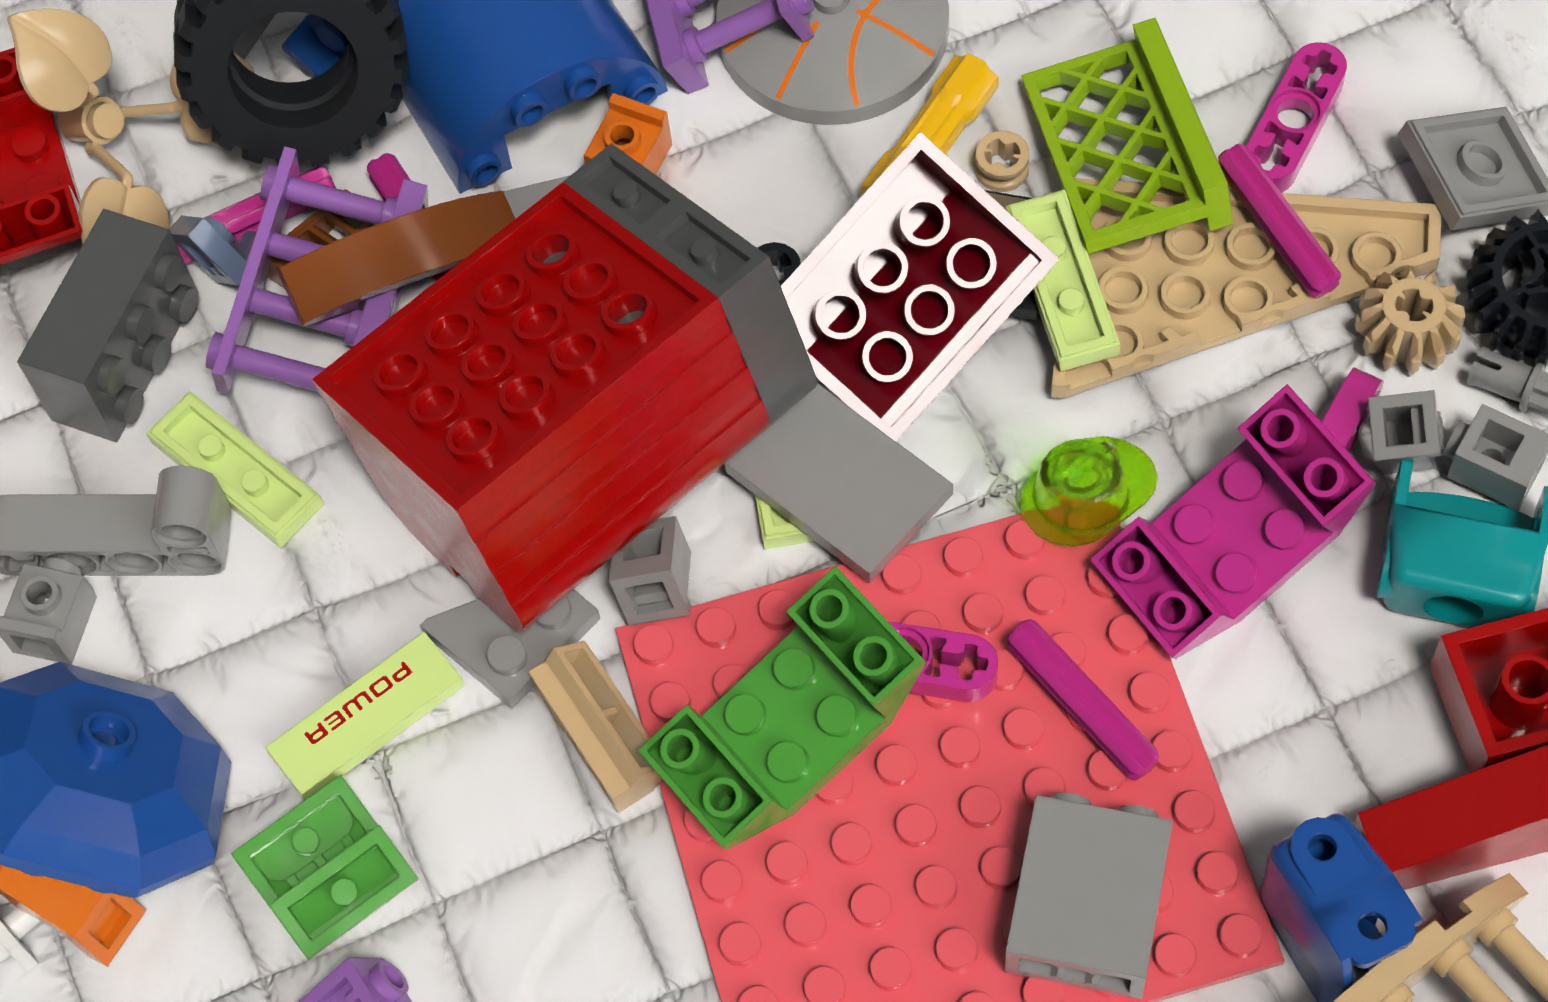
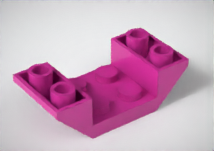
M1288 384L1237 428L1246 439L1156 520L1149 522L1138 516L1090 559L1173 659H1177L1241 622L1341 534L1376 485L1371 476Z

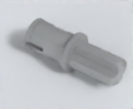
M1481 347L1477 354L1479 362H1473L1467 384L1473 387L1478 386L1519 402V410L1524 412L1529 407L1548 414V373L1545 372V364L1538 363L1535 367L1490 351L1487 347Z

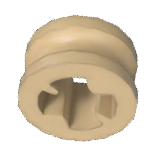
M995 131L983 137L976 147L975 173L979 182L987 189L995 192H1008L1021 186L1028 177L1029 148L1026 141L1020 135L1011 131ZM999 155L1004 161L1013 158V166L1006 168L1001 162L992 164V157Z

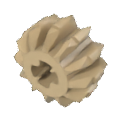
M1409 265L1401 271L1399 279L1384 271L1377 278L1375 288L1367 287L1366 291L1361 295L1359 302L1361 312L1357 314L1355 321L1356 334L1365 337L1363 343L1365 356L1384 354L1382 364L1385 371L1393 367L1396 362L1405 363L1411 377L1419 370L1421 362L1436 370L1443 363L1446 353L1453 354V351L1457 350L1462 337L1460 328L1463 327L1466 317L1464 306L1455 304L1457 297L1455 285L1436 286L1437 277L1435 270L1427 274L1424 279L1415 278Z

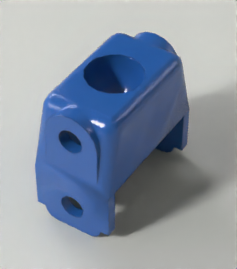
M1336 813L1325 818L1316 817L1306 820L1295 829L1292 835L1278 841L1271 847L1260 890L1261 899L1295 967L1317 1002H1333L1352 986V965L1362 968L1367 973L1382 960L1412 944L1416 935L1415 927L1422 923V917L1393 872L1347 816ZM1378 918L1384 923L1386 928L1383 936L1375 926Z

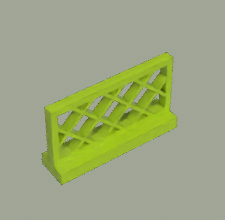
M1156 17L1133 24L1134 40L1021 75L1024 90L1062 189L1066 191L1088 254L1201 219L1205 220L1209 232L1233 225L1227 180ZM1130 64L1132 71L1122 85L1100 79L1104 71ZM1061 84L1074 88L1064 103L1042 97L1040 92ZM1089 92L1112 99L1102 114L1079 108ZM1126 104L1149 110L1139 126L1116 119ZM1068 122L1091 128L1081 144L1058 137ZM1106 133L1129 140L1118 156L1095 149ZM1143 145L1167 152L1156 168L1133 161ZM1085 163L1108 170L1098 186L1074 179ZM1122 175L1146 182L1136 198L1112 191ZM1160 187L1182 193L1187 200L1166 208L1150 204ZM1102 205L1125 212L1120 222L1093 229L1091 220Z

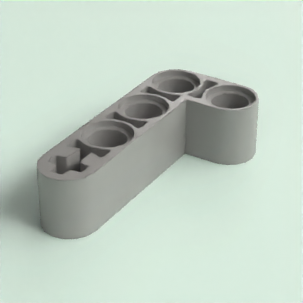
M182 465L165 468L159 473L156 494L0 495V573L19 576L23 564L42 567L46 558L53 557L75 564L81 569V575L83 576L214 575L220 573L225 568L231 506L217 478L212 473L201 468Z

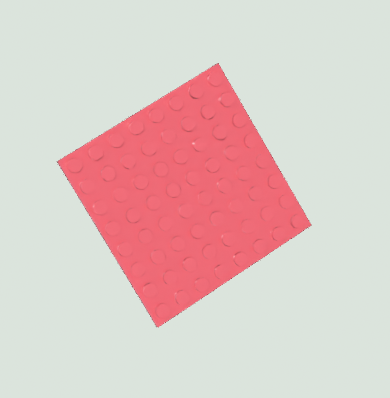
M1107 489L904 546L871 583L845 563L836 565L887 621L973 634L990 642L998 656V680L993 691L985 698L974 702H962L909 693L892 724L797 813L728 850L721 847L667 783L661 779L659 785L721 1002H1159L1284 964L1285 959L1171 658L1090 560L1122 531ZM833 567L691 606L690 615L630 626L624 625L615 628L642 725L650 738L687 704L701 715L710 709L798 626L786 611ZM1028 619L1037 621L1158 750L1159 762L1149 773L1139 780L1130 779L1012 653L1007 644L1008 636L1022 622ZM912 646V648L922 657L920 651L916 647ZM933 650V669L930 676H939V663L941 664L940 650ZM965 657L962 666H956L959 668V678L964 680H972L973 673L976 670H980L977 667V658ZM1059 792L1073 793L1087 798L1094 806L1119 810L1121 806L1138 805L1156 811L1159 814V818L1173 820L1142 999L1005 972L1006 947L1036 795L1051 797L1054 793Z

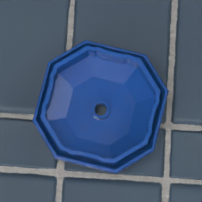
M57 662L0 682V865L20 870L32 876H45L85 886L99 893H113L131 898H138L212 865L216 858L231 761L218 742L171 691L63 662Z

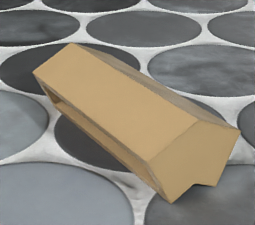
M585 640L553 648L546 661L528 671L535 689L616 811L620 813L653 792L662 779L638 751L650 739V736Z

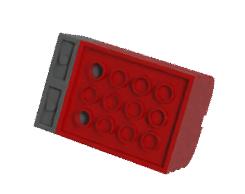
M612 143L311 379L330 408L341 430L351 443L361 463L368 471L375 486L398 518L435 558L456 577L461 575L467 580L475 595L505 623L518 632H523L817 386L814 368L769 256Z

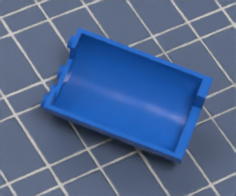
M398 0L400 13L403 17L409 60L408 81L402 84V100L459 194L475 186L487 185L496 180L501 173L512 169L504 135L520 127L534 125L546 114L575 100L579 101L589 98L605 85H607L609 99L615 93L647 105L652 103L659 95L668 91L662 75L612 0Z

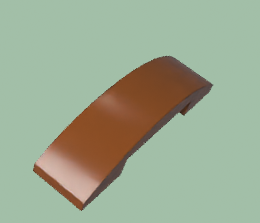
M503 191L459 198L423 208L353 233L279 267L277 272L301 326L305 327L359 308L363 300L454 268L515 220V217Z

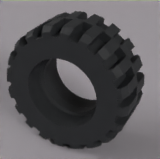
M177 0L173 32L174 67L176 68V84L181 99L189 102V115L199 128L206 130L211 126L212 141L229 151L235 145L240 147L242 159L262 164L263 158L266 157L276 159V165L278 166L285 146L296 149L298 161L311 160L312 167L330 163V154L341 151L343 156L347 157L361 149V137L366 134L370 138H375L387 126L385 112L390 114L396 112L403 98L402 84L408 81L409 60L403 17L400 13L398 0ZM283 12H302L321 17L335 25L348 39V46L344 54L332 68L315 78L300 82H277L253 73L236 58L233 53V46L249 26L262 18Z

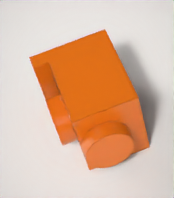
M613 93L608 101L609 110L583 155L585 164L612 143L656 175L672 147L667 111Z

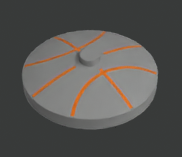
M718 0L716 23L764 0ZM813 0L814 11L808 13L814 35L813 38L803 42L783 18L719 47L723 63L733 81L748 97L763 108L785 118L810 124L840 125L855 123L883 115L897 108L918 93L931 79L947 47L949 4L948 0Z

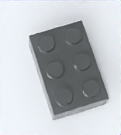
M103 208L17 360L19 367L52 421L117 443L127 424H132L139 416L143 405L144 392L154 374L161 372L166 366L171 352V343L181 324L188 322L193 316L198 302L199 292L169 229Z

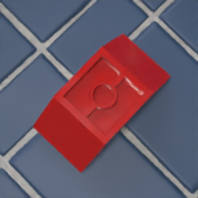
M15 47L0 52V265L79 239L83 232L79 223L81 198L53 111L39 107L25 92L17 71Z

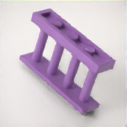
M646 0L663 68L688 94L709 85L703 61L709 59V52L784 18L803 42L814 37L808 18V13L814 11L813 0H764L701 30L694 27L691 15L697 12V5L708 0Z
M284 146L278 166L269 164L264 174L260 199L267 202L224 334L215 332L208 348L205 366L212 370L216 390L229 394L236 370L319 392L311 379L325 368L244 346L255 313L301 325L288 296L262 289L272 257L291 262L325 246L280 233L290 201L377 225L427 208L428 185L404 179L398 199L388 196L386 202L298 178L300 171L296 149ZM404 286L367 298L363 310L353 309L351 313L345 312L305 327L345 337L344 344L353 347L397 312Z

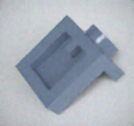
M181 215L169 229L175 243L216 283L239 286L257 232L246 231L231 246L236 241L235 237L223 224L213 217L207 216L204 219Z

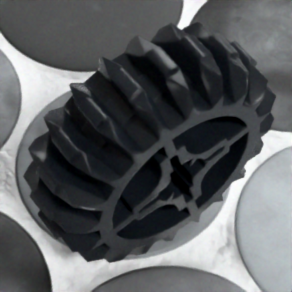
M1538 209L1530 216L1528 224L1514 215L1506 223L1504 230L1494 227L1492 232L1487 235L1484 245L1480 244L1475 249L1470 262L1472 267L1467 270L1464 280L1465 291L1468 292L1465 306L1466 313L1476 315L1473 322L1475 334L1492 333L1489 340L1491 351L1507 346L1512 350L1511 359L1521 361L1523 356L1535 359V366L1538 363L1545 364L1546 366L1548 363V221ZM1516 267L1521 274L1518 287L1507 292L1503 276Z

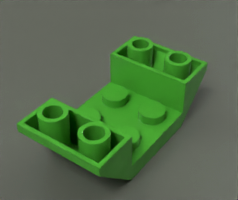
M836 565L786 611L798 626L710 709L701 715L687 704L638 750L725 850L797 813L892 724L926 665V661Z

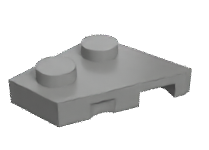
M573 589L523 632H518L510 627L480 598L429 617L420 627L422 632H425L438 648L508 707L513 709L534 688L528 671L546 661L553 648L579 642L600 620V615L594 605Z

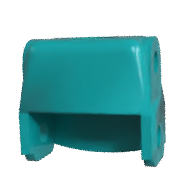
M1402 459L1395 478L1389 505L1376 597L1383 598L1388 609L1394 612L1466 627H1475L1534 612L1539 593L1544 555L1548 545V486H1544L1536 505L1534 517H1530L1508 507L1471 497L1434 492H1408L1414 462L1413 460Z

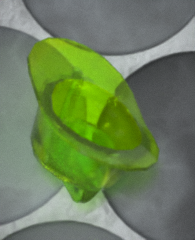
M1101 436L1064 441L1047 453L1041 461L1039 469L1034 472L1025 484L1020 506L1025 522L1037 536L1056 545L1076 547L1090 544L1109 534L1121 522L1148 502L1155 493L1158 475L1153 461L1141 448L1125 440Z

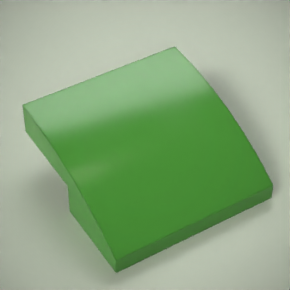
M342 775L335 778L231 853L232 857L308 961L419 880L382 827L377 825Z

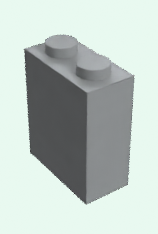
M1059 792L1054 793L1051 797L1036 795L1006 947L1005 972L1142 999L1173 820L1159 818V814L1156 811L1138 805L1121 806L1119 810L1094 806L1087 798L1073 793Z

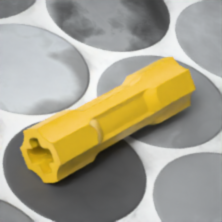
M969 53L965 56L955 55L932 86L929 99L891 150L883 154L862 183L861 196L866 193L920 132L945 155L967 124L977 119L998 89L999 77L990 70L986 61Z

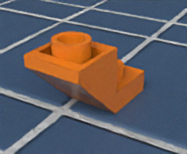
M0 865V894L19 910L54 927L89 958L107 967L146 912L131 897L113 893H99L85 886L45 876H32L20 870Z

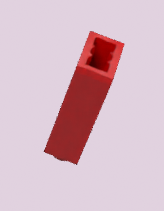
M1548 745L1357 813L1354 825L1393 872L1404 890L1548 852Z

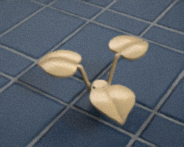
M52 8L31 9L8 16L7 21L15 47L17 71L27 95L39 107L48 111H57L58 125L63 135L71 141L84 142L85 152L98 157L120 179L118 181L113 178H97L90 183L84 192L79 209V223L83 230L81 235L82 244L85 242L103 208L169 229L168 212L158 192L148 186L138 185L132 187V174L103 148V144L114 141L120 135L124 127L125 118L173 114L180 111L181 126L187 138L199 143H215L212 141L211 126L206 130L201 129L189 115V102L181 99L176 84V68L174 64L170 72V87L177 101L119 106L111 98L98 96L99 88L94 83L109 71L112 64V52L104 32L96 23L81 14ZM233 52L247 69L255 73L252 65Z

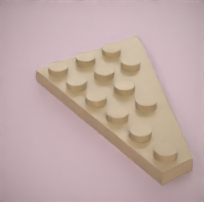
M1074 178L1075 180L1085 182L1094 186H1098V184L1101 181L1096 179ZM1118 181L1112 191L1136 198L1146 183ZM1160 187L1150 204L1166 208L1187 200L1182 193ZM1229 189L1233 225L1209 232L1205 220L1201 219L1088 254L1120 342V355L1062 372L1059 371L1054 357L1051 398L1064 399L1360 297L1367 287L1375 288L1377 278L1384 271L1399 279L1401 271L1408 265L1415 277L1437 270L1441 247V212L1436 204L1282 193L1341 273L1337 288L1320 298H1315L1307 292L1232 189ZM1102 205L1091 220L1093 229L1120 222L1125 212Z

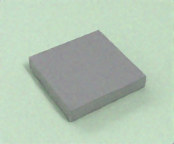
M1507 106L1408 120L1399 131L1398 136L1451 231L1508 222L1514 215L1521 220L1528 219L1538 209L1543 216L1548 215V178Z

